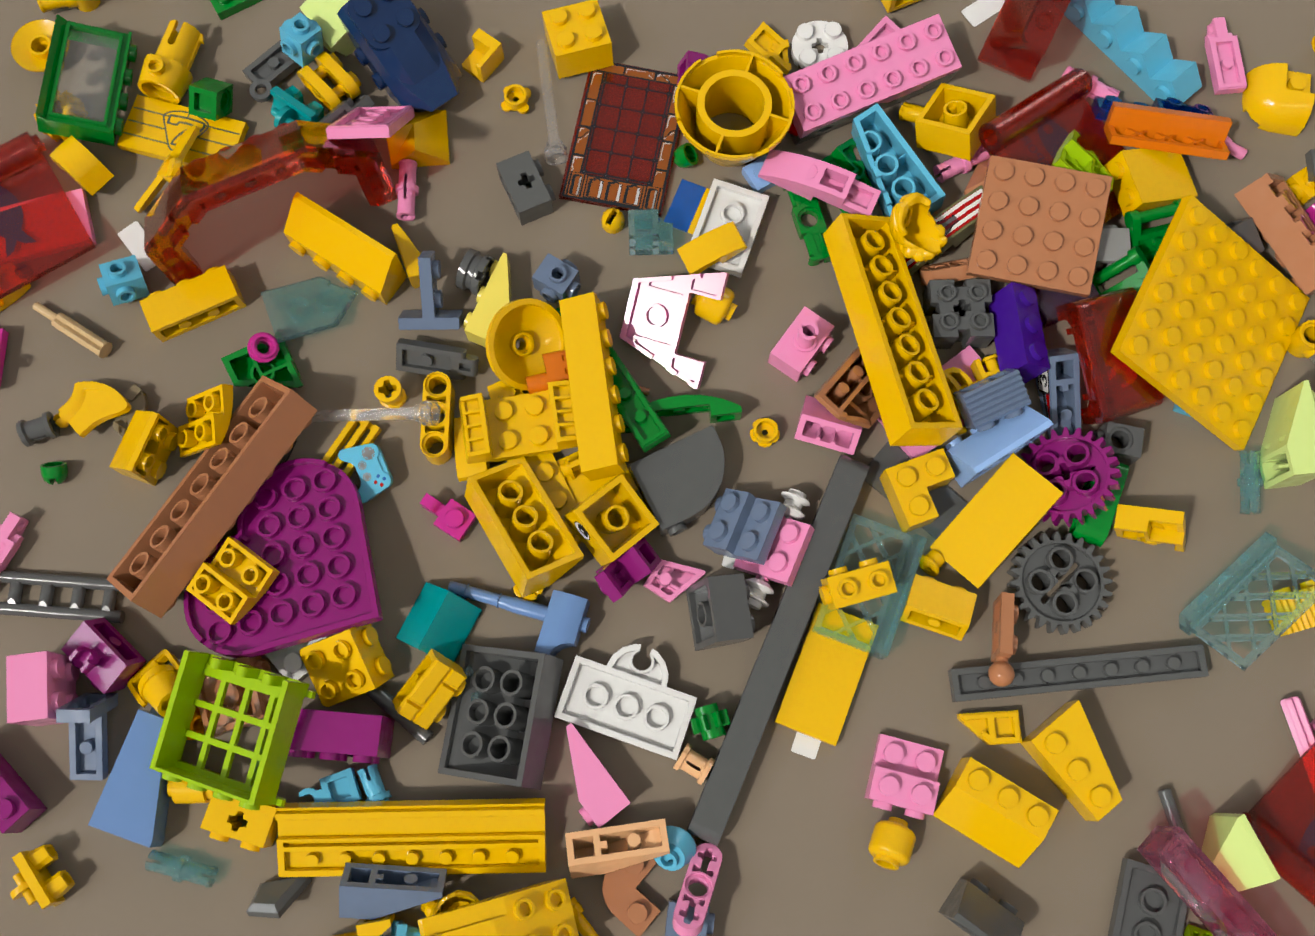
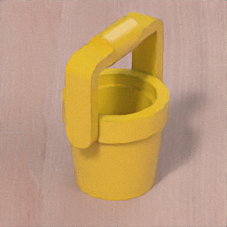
M164 649L128 681L127 686L142 707L145 708L149 703L160 716H165L180 662L175 655ZM169 660L172 665L165 663Z

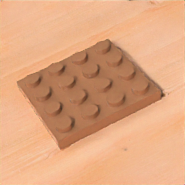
M991 155L988 160L966 275L1006 283L1015 282L1032 288L1087 298L1090 295L1112 177Z

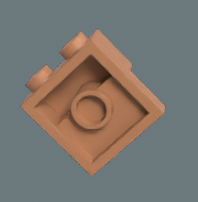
M261 655L233 660L271 672L267 660L262 659ZM205 676L199 699L214 704L221 680ZM229 683L223 707L239 711L245 688ZM253 690L247 715L263 720L270 695ZM199 707L206 734L212 711ZM220 714L214 738L233 731L236 719ZM244 722L243 727L253 726V724Z

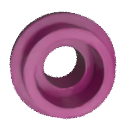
M260 332L254 334L249 339L247 351L253 360L259 363H268L278 355L279 344L271 334ZM257 345H267L268 352H259L257 349Z

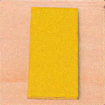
M1012 453L933 542L930 548L939 552L949 565L976 588L980 589L1064 494Z
M818 603L774 723L836 746L878 625L837 609L829 611L827 605Z

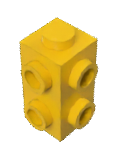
M877 557L858 562L860 569L848 572L847 566L829 570V577L821 579L822 586L819 587L822 603L828 605L830 611L898 592L889 561L878 563Z

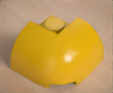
M1271 63L1253 68L1245 75L1247 88L1242 93L1243 112L1247 111L1251 119L1259 124L1258 129L1297 137L1305 127L1314 105L1315 94L1310 93L1311 74L1288 71V63Z

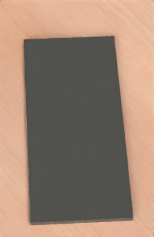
M888 441L868 464L870 468L865 481L888 499L879 477L885 469L911 459L898 446H890ZM946 485L929 491L939 517L931 524L922 528L935 539L941 535L968 504Z

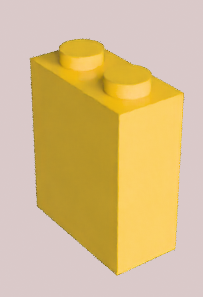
M1142 148L1122 150L1104 165L1114 178L1113 190L1123 216H1125L1126 212L1132 210L1141 212L1169 205L1174 200L1188 195H1193L1195 198L1198 197L1182 154Z

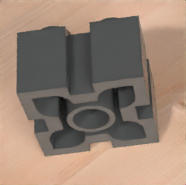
M966 279L962 287H955L954 280H930L922 293L924 316H931L927 325L935 348L951 349L955 342H962V349L969 345L972 348H986L995 337L993 313L985 312L992 303L990 279Z

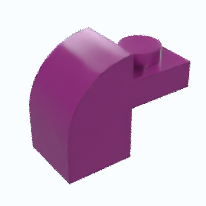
M643 537L615 561L601 566L596 571L597 574L594 578L598 582L600 590L614 603L622 598L633 584L650 574L662 560Z

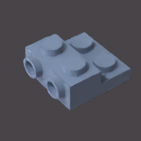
M726 488L723 496H719L715 501L716 513L712 523L706 525L703 530V545L718 555L764 565L787 507L778 501L756 498L749 492Z

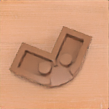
M655 859L606 873L603 880V897L608 909L636 936H641L661 912L654 903L636 888L655 866Z

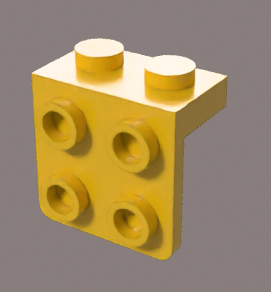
M371 624L351 627L307 645L300 650L302 661L320 701L325 707H330L374 690L394 677L390 660L385 656L378 640L377 631Z

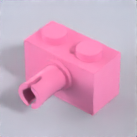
M804 306L770 352L768 363L796 382L799 381L802 375L808 377L817 364V361L814 360L820 351L825 354L833 343L834 338L831 337L835 326Z

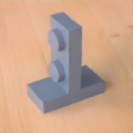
M422 251L418 257L422 310H403L398 317L399 330L460 329L464 321L463 309L439 310V308H443V292L437 288V279L441 278L440 260H435V251Z
M84 693L56 709V723H69L70 780H104L108 777L107 712L118 706V693Z

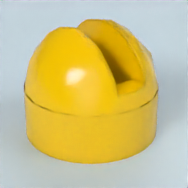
M609 208L604 211L601 217L602 228L610 234L622 231L625 225L623 213L616 208ZM616 215L611 225L608 224L607 222L609 221L611 216Z

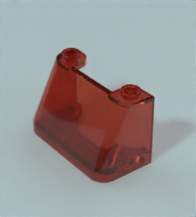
M1133 287L1055 307L1058 321L1067 320L1071 328L1066 329L1067 335L1073 334L1085 381L1087 393L1082 394L1083 400H1089L1088 407L1081 409L1083 424H1103L1160 406L1163 398L1166 397L1110 352L1138 293Z

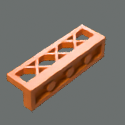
M1113 101L1103 129L1109 144L1227 161L1230 151L1225 140L1233 122L1229 117Z

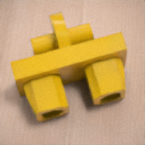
M51 844L42 845L30 851H21L12 857L20 871L13 876L17 887L9 894L12 900L24 897L29 906L38 902L41 909L52 905L56 907L65 901L63 895L75 885L74 880L66 870L59 871L51 876L46 868L59 859L58 853Z

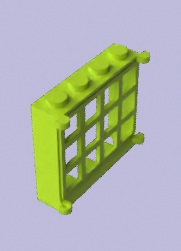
M184 650L149 768L161 772L162 779L173 782H182V780L188 782L187 788L197 791H214L212 795L214 798L227 801L236 799L240 801L239 806L245 809L260 810L262 805L284 807L286 799L278 797L277 792L304 697L315 699L317 692L308 690L309 683L211 653ZM205 676L221 680L214 704L199 699ZM229 683L245 688L239 711L223 707ZM253 690L270 695L263 720L247 715ZM196 706L212 711L206 734L190 730ZM220 714L236 719L230 743L214 738ZM244 722L261 727L254 751L238 746ZM187 737L203 742L196 766L181 761ZM211 745L227 750L221 774L204 769ZM235 753L252 759L245 783L229 778Z

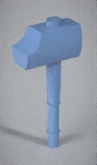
M450 581L448 585V591L464 597V599L469 598L496 606L497 608L500 607L512 613L544 621L535 647V652L545 653L555 657L557 653L565 648L577 647L581 632L587 633L591 618L586 617L590 602L588 599L553 590L549 605L546 606L518 597L502 595V593L497 594L472 587L470 584L465 585Z

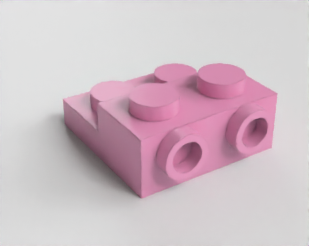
M878 734L864 798L873 800L872 807L886 811H892V806L905 809V816L924 820L925 815L933 816L940 786L938 777L944 750L885 734Z

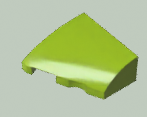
M1074 129L1062 143L1051 166L1111 176V192L1114 183L1113 176L1101 164L1092 150H1085L1077 143V139L1081 135Z

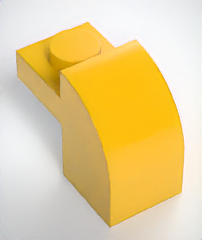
M72 135L49 155L62 170L67 172L92 196L114 177Z

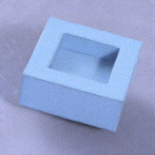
M767 154L742 168V175L753 191L763 193L775 186V184L758 177Z

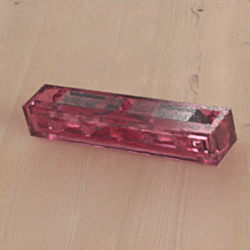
M1157 825L1137 848L1140 854L1214 936H1278L1181 827Z

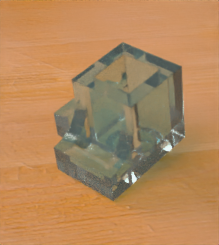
M658 209L628 210L629 256L674 254L673 223L662 221L658 217Z

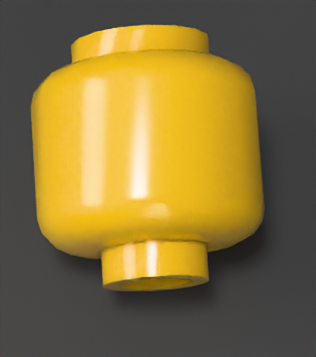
M727 287L721 301L695 294L691 302L694 305V313L713 325L720 324L723 319L729 321L738 306L733 303L735 298L734 292Z
M889 817L888 820H881L875 824L868 851L874 857L873 861L877 865L889 870H898L899 867L909 864L916 836L908 828V823L898 817Z

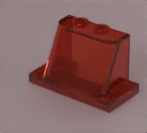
M1005 0L977 61L1029 83L1036 67L1045 55L1071 0Z

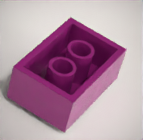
M301 709L288 756L315 759V753L320 752L319 759L347 761L348 755H353L352 762L380 764V758H390L395 720L380 715Z

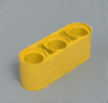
M439 371L430 373L424 379L420 448L427 460L434 465H442L448 462L453 452L455 389L449 377ZM440 384L446 385L445 391L441 394L432 393L435 386ZM435 414H445L442 422L438 424L431 423V419ZM440 442L444 444L443 449L439 453H429L430 447L434 443Z

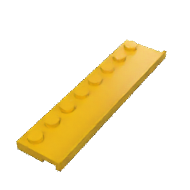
M545 798L285 803L284 807L278 806L276 808L275 820H277L278 838L276 842L279 877L342 876L346 862L447 869V874L546 872Z

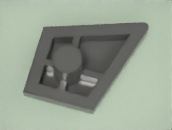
M289 877L260 883L246 911L248 916L280 918L310 884L312 878Z

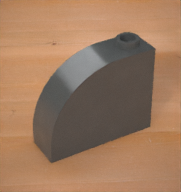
M713 425L629 464V471L647 508L659 523L657 528L661 536L669 533L670 537L682 533L687 529V524L699 518L709 509L721 487L725 457L719 436Z

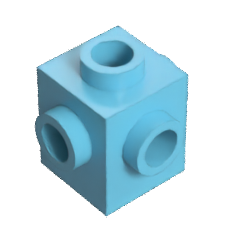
M301 12L293 18L284 21L282 26L279 27L282 52L301 67L315 60V57L324 51L322 28L315 20H310Z
M135 255L98 265L102 277L96 278L103 296L109 294L113 306L129 303L150 295Z

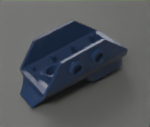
M349 0L341 7L337 15L356 48L354 50L355 56L363 66L368 65L374 73L371 75V78L380 91L385 89L399 106L412 105L414 109H424L433 112L460 94L459 79L463 77V74L445 50L447 44L438 32L434 34L428 25L430 20L421 7L417 9L412 0Z

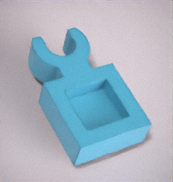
M348 768L319 779L322 789L305 788L299 792V797L312 795L314 802L363 800L354 768Z

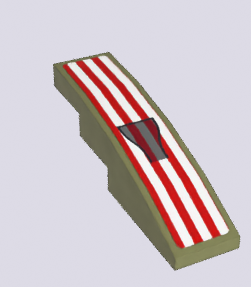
M982 185L958 199L934 217L937 225L941 224L944 226L946 231L945 237L948 238V242L941 248L942 252L932 260L916 262L912 258H905L910 276L927 262L929 264L933 263L952 245L957 247L974 232L983 190Z

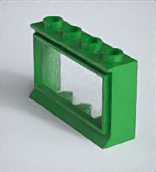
M56 15L36 109L39 132L64 137L72 135L75 139L115 146L116 135L122 136L124 119L120 118L121 110L127 111L128 94L124 93L125 87H131L133 69H129L130 62L135 63L137 58V45L132 44V32L126 34L67 21L60 15Z

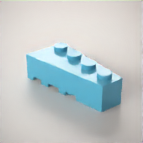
M876 103L853 118L851 134L872 187L881 191L878 203L883 216L890 217L892 208L899 203L901 197L915 192L921 193L931 200L929 209L931 214L942 207L946 194L880 105Z

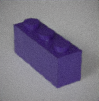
M1011 282L992 295V303L988 308L989 313H993L994 341L999 370L1002 371L1007 368L1018 369L1025 384L1049 370L1050 364L1035 288Z

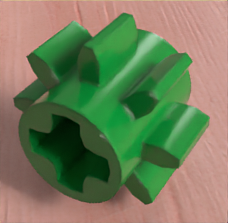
M717 703L694 709L696 718L690 719L694 735L701 733L703 741L726 735L724 726L731 724L727 709L719 711Z

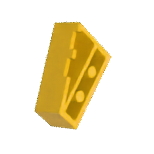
M1079 700L1066 702L1020 743L1085 821H1100L1123 800Z

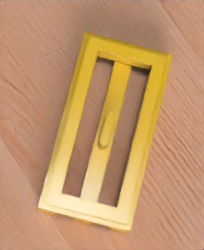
M354 412L322 460L340 469L344 461L337 458L334 464L332 462L358 424L360 426L344 449L355 447L367 429L370 432L361 445L374 443L382 431L381 428ZM348 463L342 471L350 478L356 468L351 463Z

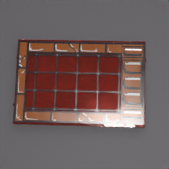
M619 63L588 72L559 199L662 218L675 158L674 151L677 148L680 134L674 110L677 79L679 78L677 74Z

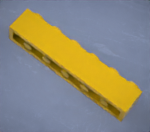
M594 292L559 300L581 473L590 481L625 474V462H629V454L626 444L622 443L621 433L625 432V425L622 415L618 414L617 404L621 403L619 389L617 385H614L613 375L617 374L615 361L613 357H610L609 347L613 346L611 333L609 329H606L605 320L609 319L607 305L605 301L601 302Z

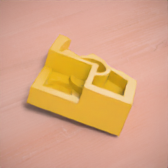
M1123 504L1117 505L1114 530L1118 537L1137 540L1150 545L1161 543L1174 544L1175 551H1185V512Z

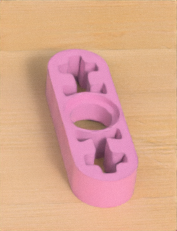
M703 843L696 847V854L690 860L672 920L673 928L680 936H697L702 931L722 863V853L713 844ZM705 857H709L711 861L709 862L707 872H701L702 861ZM693 883H700L706 887L707 893L702 896H695L689 891L688 887ZM689 906L695 907L691 923H684Z

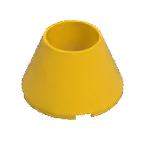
M739 49L717 51L714 56L694 62L681 77L674 99L675 117L683 135L710 161L724 167L744 165L775 148L789 131L795 109L793 90L783 77L781 69L772 61L759 54ZM722 113H737L748 118L754 125L743 130H728L716 125L711 119Z

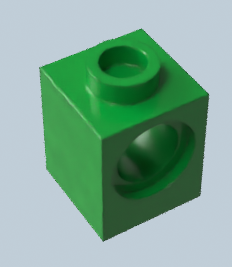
M205 77L189 85V114L217 121L232 113L233 84Z

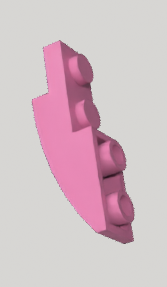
M780 150L769 151L758 174L759 178L810 201L815 197L851 214L871 215L881 193L880 190L856 180L857 174L812 157Z

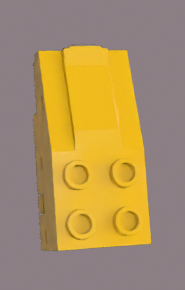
M566 878L540 882L417 920L420 936H579Z

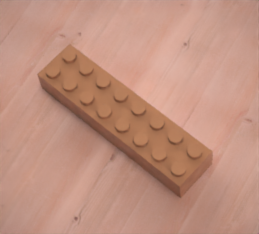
M262 375L232 414L222 443L202 453L107 577V580L131 602L162 619L165 613L175 605L177 597L186 585L191 582L202 563L215 552L217 544L225 533L233 528L237 517L243 509L254 500L256 492L264 481L272 476L276 465L292 449L294 441L300 433L311 424L312 417L318 410L292 389Z

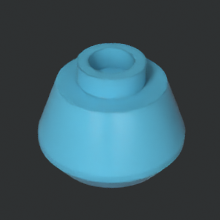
M666 826L670 854L654 859L663 869L676 871L690 863L691 858L697 851L696 843L685 829L677 826Z

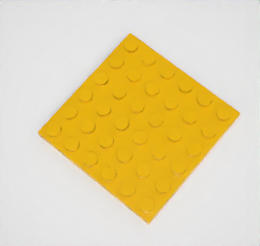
M1193 195L1182 197L1110 352L1234 451L1244 450L1291 343V335L1295 332L1310 298Z

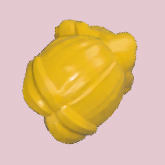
M918 192L902 196L899 203L892 208L889 228L893 239L899 243V249L905 258H912L916 262H926L942 252L941 248L947 244L948 238L945 237L946 231L944 226L941 224L937 225L929 211L931 200Z

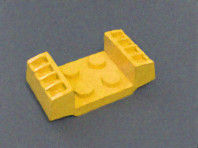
M569 380L547 382L548 390L532 394L527 393L488 400L484 399L482 393L460 397L459 410L467 464L488 461L499 462L517 459L522 456L530 457L556 453L564 449L578 447Z

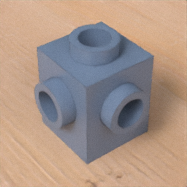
M549 253L532 276L534 288L540 291V295L551 303L556 301L559 303V300L577 296L581 288L578 268L569 260L563 259L561 261Z

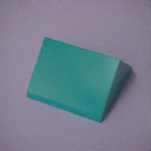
M426 582L396 639L426 654L431 649H434L447 659L449 658L455 662L482 609L446 589Z

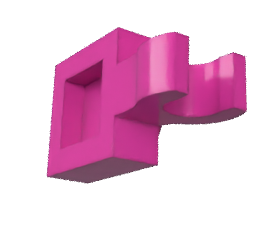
M426 493L420 501L424 509L437 516L433 525L458 542L462 541L477 519L472 511L453 499H450L445 506Z

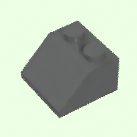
M743 573L709 576L686 590L695 651L741 643L754 638L755 620L753 615L750 614L748 604L750 590L744 580Z
M960 878L938 911L970 936H1021L1025 923L1015 916L1018 912L1015 907L1001 898L999 902H996L987 895L990 889L974 878L970 882Z

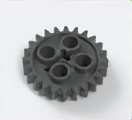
M1058 531L1051 534L1050 539L1044 533L1038 536V541L1034 538L1027 542L1029 548L1022 546L1018 549L1022 557L1015 556L1011 559V562L1017 568H1011L1007 573L1015 577V580L1008 582L1006 585L1016 589L1014 594L1015 599L1020 601L1017 605L1019 611L1022 609L1027 611L1023 620L1027 621L1033 617L1036 619L1034 628L1038 629L1046 624V630L1049 634L1053 633L1057 627L1060 635L1067 634L1069 628L1073 633L1081 631V625L1084 628L1092 626L1091 619L1097 620L1102 617L1097 609L1104 610L1108 608L1109 605L1102 598L1112 596V592L1104 589V586L1112 583L1113 580L1104 578L1103 573L1110 570V568L1106 566L1100 567L1098 563L1104 556L1094 557L1092 555L1095 548L1094 545L1086 549L1083 548L1084 538L1081 537L1072 542L1071 533L1064 535L1062 540ZM1053 554L1058 555L1062 559V568H1058L1053 564ZM1073 563H1077L1078 566L1073 573L1061 582L1060 586L1062 588L1052 592L1046 603L1043 604L1041 598L1058 583L1057 578L1065 575ZM1077 575L1085 579L1087 583L1086 590L1079 588L1077 585ZM1032 576H1036L1042 581L1043 588L1041 591L1033 587L1031 582ZM1057 598L1065 601L1067 605L1065 613L1058 610L1056 606Z

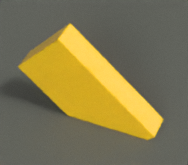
M1018 710L957 714V719L986 745L1022 743Z

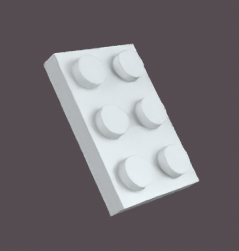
M714 178L691 241L733 221L748 248L726 262L721 263L718 261L709 268L726 272L739 278L742 277L770 196Z

